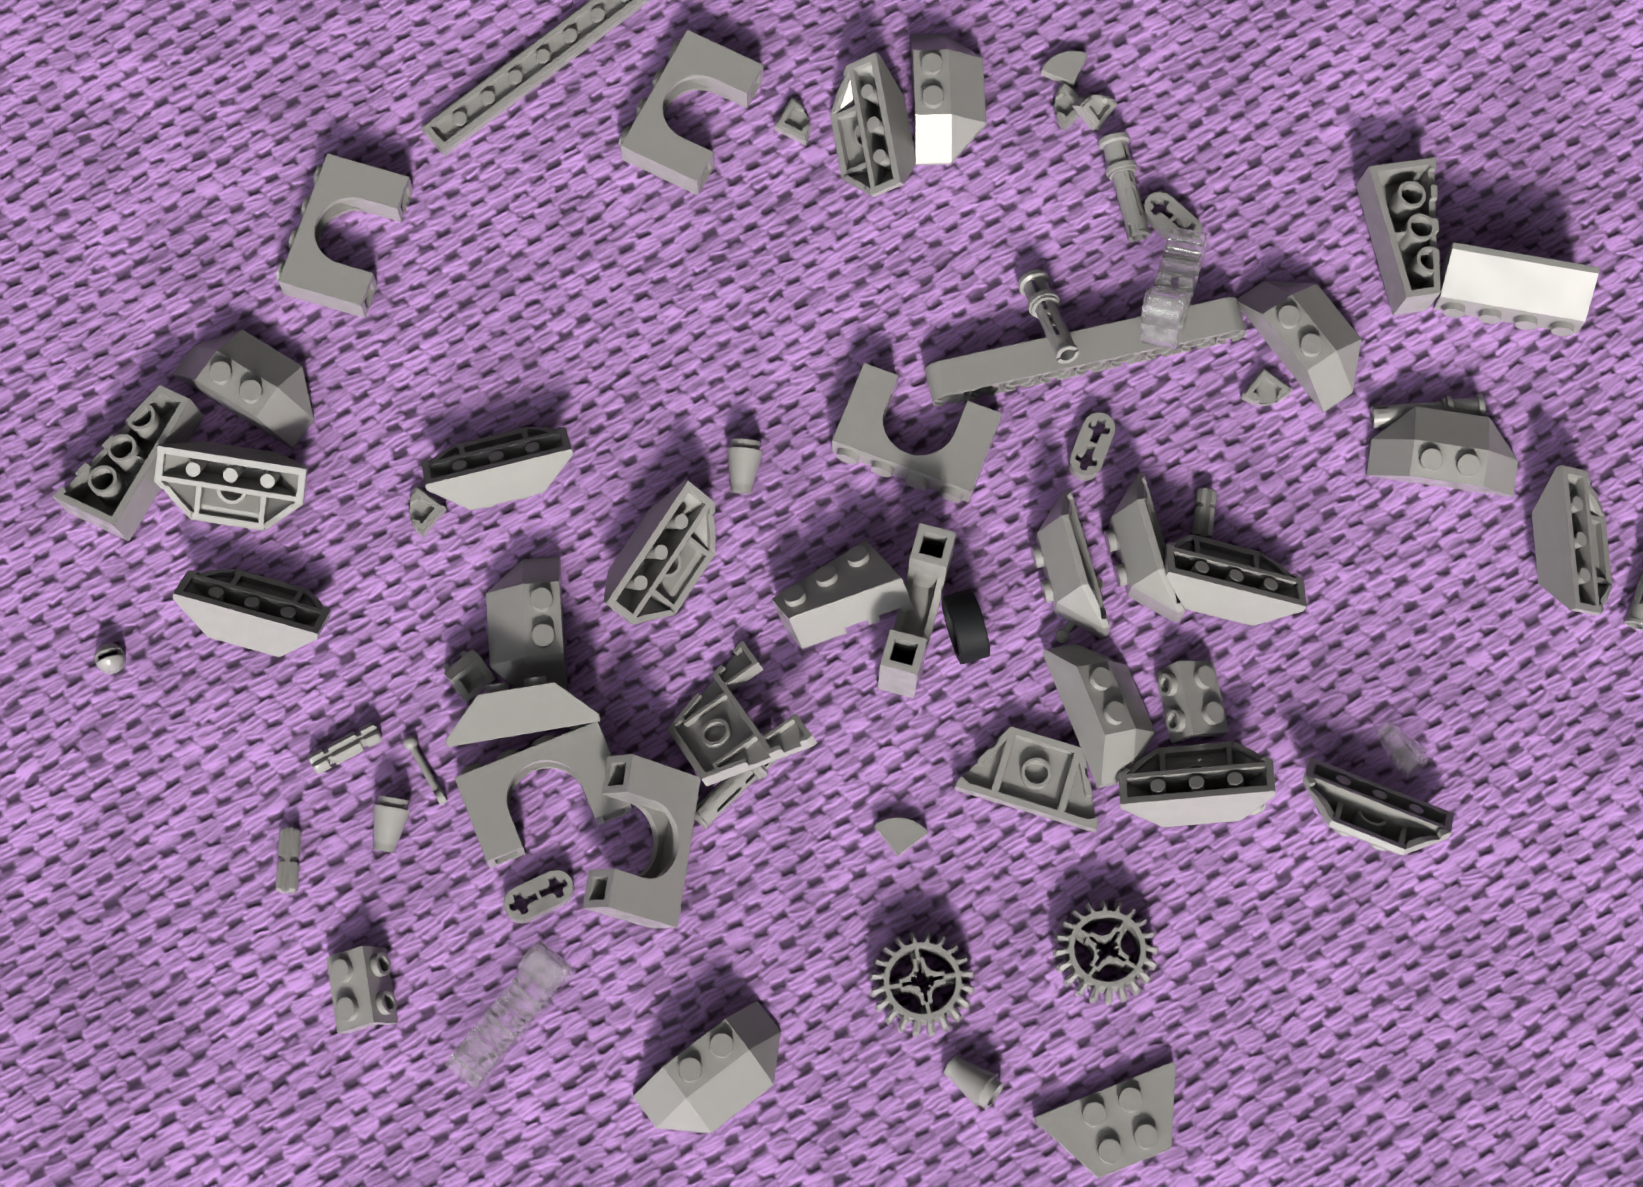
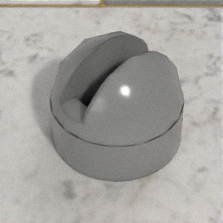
M103 643L94 653V661L103 673L114 674L124 667L126 654L115 643ZM115 651L118 653V655L108 656L100 660V657Z

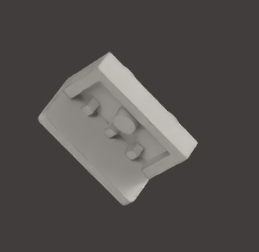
M1213 660L1177 661L1156 673L1158 690L1162 700L1171 743H1181L1194 737H1218L1229 733Z
M359 946L326 957L337 1033L346 1034L374 1025H392L398 1022L397 1002L393 992L390 973L391 962L386 948Z

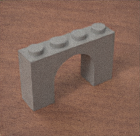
M687 30L681 41L677 39L673 43L668 57L670 61L665 69L660 68L657 71L652 82L653 90L648 98L643 97L639 102L635 113L637 118L632 127L626 126L619 139V146H621L622 160L699 195L715 167L714 152L673 132L665 121L668 107L676 98L684 93L704 90L718 94L748 108L764 80L763 64Z
M327 153L323 165L319 164L315 170L313 178L315 187L311 197L306 196L301 208V216L303 218L299 228H294L290 235V252L287 259L280 262L276 279L284 295L366 318L378 286L374 274L337 263L326 257L320 250L321 235L328 223L334 218L352 211H363L402 222L413 193V188L408 176Z
M864 363L832 439V452L837 453L836 457L845 463L855 465L857 462L869 465L871 470L880 476L891 477L893 474L906 479L905 482L915 489L925 490L926 487L937 490L940 492V496L954 503H960L961 500L970 502L999 429L1002 413L967 401L956 431L945 447L927 455L906 453L889 440L883 426L884 419L898 386V375Z
M919 523L905 583L914 609L903 613L902 609L899 608L894 628L889 631L880 663L878 689L910 698L915 697L952 561L956 532Z
M598 722L571 726L568 728V733L556 738L553 735L543 736L532 743L533 747L520 752L518 749L505 751L497 756V761L484 766L482 763L472 764L461 770L462 775L454 777L490 868L526 854L511 817L510 800L517 784L534 771L548 768L558 769L574 777L584 791L597 826L633 812L630 803L601 794L607 756L612 755Z
M635 754L607 756L601 794L633 804L644 813L651 826L653 849L648 865L638 876L615 868L589 870L583 902L584 909L648 928H678L690 844L693 836L695 812L699 798L700 777Z

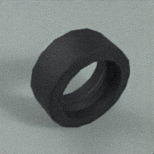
M967 589L943 596L941 598L943 615L959 663L965 664L989 657L990 645L982 612L973 591Z

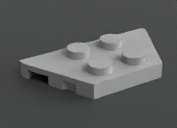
M1010 726L998 738V741L978 759L977 763L963 777L961 776L955 786L956 791L1095 833L1098 827V820L1095 816L1092 801L1091 784L1086 770V758L1081 747Z
M1174 1062L1168 1063L1036 1116L1034 1121L1038 1127L1055 1139L1065 1151L1081 1162L1097 1179L1172 1148L1176 1066Z

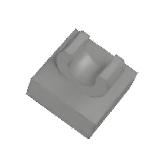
M473 649L469 652L462 651L459 653L462 658L452 666L448 663L444 666V675L466 703L483 690L486 685L495 680L487 665Z

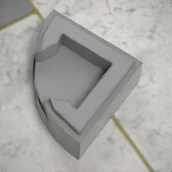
M1080 51L1059 53L1045 63L1041 70V75L1062 84L1066 82L1073 88L1086 62L1088 53Z
M1066 82L1059 87L1054 104L1055 119L1064 132L1080 118L1071 105L1081 97Z
M1087 94L1077 99L1071 106L1090 129L1099 130L1118 104L1108 96Z
M791 98L778 119L775 130L807 145L810 137V121L803 105L796 99Z
M1263 368L1242 394L1241 399L1253 405H1273L1287 398L1293 388Z
M416 486L410 497L409 515L414 529L424 538L447 510L445 506Z
M907 818L885 819L875 824L874 827L897 857L928 835V831L923 826Z

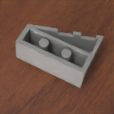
M866 540L772 598L784 628L802 649L847 633L846 627L865 620H868L869 625L881 621L879 615L899 608L902 609L903 613L914 609L901 576Z

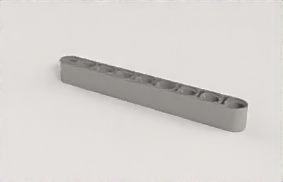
M1227 297L1069 332L1074 344L1078 348L1079 354L1074 361L1067 364H1061L1057 361L1054 350L1048 338L1045 337L937 361L925 367L924 372L933 405L945 406L944 402L951 401V404L981 398L980 394L986 393V396L1016 390L1015 386L1019 385L1022 388L1048 383L1051 382V378L1055 377L1058 381L1085 375L1087 370H1092V373L1121 367L1123 362H1127V365L1157 359L1156 355L1162 354V357L1191 351V347L1197 346V349L1224 344L1227 339L1231 338L1232 342L1238 341L1247 335V330L1237 298Z

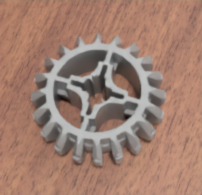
M1101 899L1097 912L1091 902H1087L1084 904L1086 916L1077 909H1074L1070 914L1074 923L1063 920L1060 925L1062 930L1068 935L1056 934L1054 939L1057 944L1065 946V948L1055 949L1053 957L1066 960L1056 966L1057 973H1064L1066 971L1071 973L1065 978L1063 984L1068 987L1077 981L1080 984L1075 991L1077 997H1080L1086 988L1091 990L1092 992L1089 996L1090 1003H1095L1099 993H1104L1105 1005H1111L1114 992H1116L1120 1002H1126L1128 999L1126 988L1132 994L1138 995L1141 992V988L1137 981L1148 984L1151 980L1150 975L1143 969L1155 970L1157 967V962L1146 957L1154 956L1159 951L1157 946L1146 945L1147 942L1155 938L1154 931L1142 933L1141 930L1148 923L1147 919L1141 918L1135 923L1132 918L1136 913V909L1131 907L1127 914L1124 915L1120 913L1122 908V902L1116 901L1113 910L1110 911L1108 910L1107 901ZM1095 923H1111L1116 925L1107 935H1097L1092 931L1087 933L1083 930ZM1125 932L1129 934L1135 944L1137 953L1136 964L1129 961L1130 956L1123 952L1121 948V939ZM1115 937L1116 940L1112 945L1113 950L1111 954H1115V958L1108 956L1105 960L1101 961L1099 966H1095L1099 959L1098 954L1101 951L1097 950L1096 946L1104 948ZM1075 940L1082 943V948L1090 954L1091 963L1086 972L1082 970L1077 962L1074 951ZM1106 968H1113L1119 972L1122 970L1128 974L1120 980L1111 982L1095 979Z
M930 931L925 932L923 942H918L916 933L910 932L909 945H905L901 937H896L894 939L895 947L898 950L896 952L892 948L884 946L882 953L888 961L876 958L873 964L883 973H871L869 979L873 983L881 984V986L870 990V996L884 998L875 1005V1009L877 1012L884 1011L887 1008L890 1009V1012L884 1019L885 1023L890 1024L898 1017L901 1019L897 1031L900 1033L905 1031L907 1023L913 1024L912 1035L914 1037L919 1036L921 1025H926L929 1037L934 1036V1023L937 1022L944 1032L948 1031L950 1025L946 1018L947 1016L953 1021L960 1022L962 1015L956 1009V1006L968 1010L971 1003L961 995H972L975 989L974 986L963 984L964 981H969L974 977L972 970H960L968 964V957L962 956L955 960L953 957L957 954L959 946L953 944L948 950H945L943 947L946 937L943 935L938 938L937 945L930 943L932 937ZM922 954L936 957L948 967L950 973L930 970L926 966ZM910 956L912 973L908 977L899 979V982L890 984L889 978L894 967L901 960ZM918 966L924 980L933 983V986L928 985L925 996L926 1002L919 986L910 985L911 982L916 983ZM954 984V993L950 1001L938 1011L933 1012L932 994L939 989L945 988L947 985ZM899 994L900 996L915 998L922 1014L903 1008L893 995Z

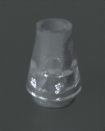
M1393 720L1386 722L1376 731L1375 735L1380 739L1397 773L1402 772L1405 777H1411L1429 762L1430 758L1426 754L1427 748L1401 729Z

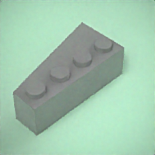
M1436 157L1369 166L1356 185L1393 315L1427 311L1441 293L1439 249H1437L1436 236L1439 232L1435 201L1438 199L1434 172L1437 169Z
M159 385L126 419L128 424L116 436L111 435L102 444L104 449L89 464L85 462L75 472L77 477L65 489L61 487L52 497L68 513L130 541L161 489L154 482L158 445L189 442L202 421L203 414L191 399Z

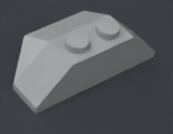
M910 34L914 144L917 161L915 165H951L986 126L983 58L947 34Z
M877 52L846 65L843 73L845 78L838 89L830 113L842 180L873 197L904 185L917 162L904 95Z
M1263 281L1237 298L1241 311L1322 413L1352 394L1362 339L1318 284Z
M244 330L194 345L172 374L180 381L291 449L295 448L314 421L303 367Z
M1415 406L1370 440L1366 476L1513 497L1518 460L1490 417Z
M524 427L455 444L438 453L433 459L421 462L427 491L469 510L489 508L496 504L516 499H526L532 495L544 493L572 457L573 452L566 427H558L556 429Z
M206 441L159 444L157 447L154 482L161 489H164L172 501L191 520L265 531L304 504L308 467L276 452Z
M1560 465L1555 468L1532 511L1538 584L1569 610L1596 616L1602 614L1603 605L1606 603L1612 589L1606 517L1598 496L1590 485L1591 478L1588 471Z
M1139 473L1111 516L1108 530L1104 531L1105 543L1109 552L1115 551L1118 564L1114 565L1116 581L1119 587L1125 586L1128 597L1170 621L1178 622L1181 621L1185 609L1165 576L1163 553L1165 542L1145 473Z
M685 480L651 507L609 568L603 602L630 624H638L676 615L715 556V523L713 515L715 513V502L689 480Z
M1071 488L1065 489L1037 532L1036 546L1031 547L1035 568L1042 567L1045 580L1040 582L1042 595L1045 603L1052 602L1054 613L1073 622L1076 626L1099 639L1108 638L1110 623Z
M1193 534L1180 538L1175 542H1169L1163 548L1165 576L1184 609L1255 626L1303 612L1307 607L1304 579L1295 573L1290 574L1281 564L1259 551Z
M560 556L523 559L486 593L490 667L513 688L524 687L523 679L546 676L547 683L556 681L568 690Z
M238 569L209 570L202 573L198 570H188L173 592V600L207 637L281 657L317 640L331 615V610L327 606H323L321 601L307 588Z
M1078 644L1045 649L1042 654L1097 788L1119 784V773L1126 768L1130 769L1139 759L1143 758L1155 734L1154 727L1128 665Z
M546 676L523 679L524 687L509 689L508 682L486 685V693L477 695L446 738L447 747L599 722L601 721L600 713L556 681L547 683Z
M1234 741L1156 748L1139 759L1130 769L1126 768L1119 773L1120 807L1161 827L1241 821L1276 796L1273 759L1267 756L1262 757L1255 751Z
M1309 757L1303 783L1324 825L1332 828L1339 835L1345 837L1352 836L1369 843L1377 850L1390 851L1397 855H1405L1449 838L1452 831L1454 813Z
M756 1001L725 1018L669 1061L633 1098L656 1128L712 1134L774 1085L781 1031L759 1002Z

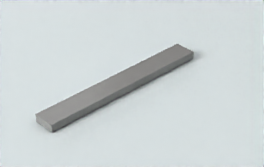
M651 0L588 1L421 127L422 132L443 156H446Z

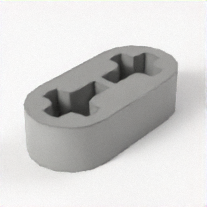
M1154 192L1147 197L1143 206L1146 222L1178 250L1188 251L1197 247L1203 232L1199 220L1165 192ZM1153 204L1157 207L1164 204L1166 206V216L1161 212L1157 215L1153 214ZM1179 227L1183 230L1191 228L1193 230L1191 234L1192 239L1189 236H1185L1183 239L1180 238Z
M1092 413L1085 419L1071 452L1068 465L1069 470L1079 480L1088 481L1097 477L1109 451L1116 427L1113 419L1105 413ZM1097 423H1101L1104 425L1103 431L1108 433V435L1102 433L1097 443L1091 442L1093 430L1089 426L1095 428ZM1087 450L1093 451L1091 463L1095 467L1088 466L1087 470L1080 469V462L1076 458L1082 460Z
M552 870L511 889L504 898L505 912L516 923H527L570 902L575 890L573 881L564 871ZM557 879L559 884L567 883V886L562 889L564 894L562 897L557 898L554 893L544 897L540 895L551 888L550 881ZM521 895L524 900L537 896L538 900L527 905L528 912L526 914H521L519 910H511V907L516 905L514 898Z

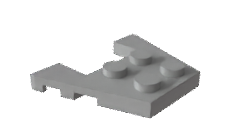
M743 641L733 649L735 655L725 667L720 665L712 674L714 680L702 695L697 693L667 728V731L706 786L817 744L796 713L765 736H762L732 694L734 690L764 670Z

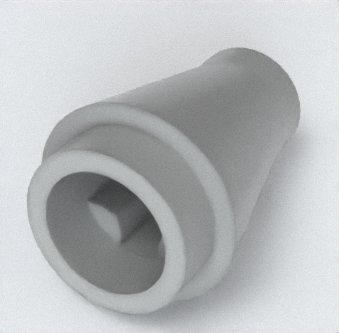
M740 438L731 439V447L727 448L731 483L730 492L752 494L753 483L763 455V451L760 450L759 441Z
M378 796L377 805L373 804L374 850L396 852L398 841L411 812L407 810L408 800Z
M958 1055L951 1059L943 1073L951 1079L975 1107L980 1105L988 1109L995 1102L1004 1086V1083L998 1080V1074L963 1060Z

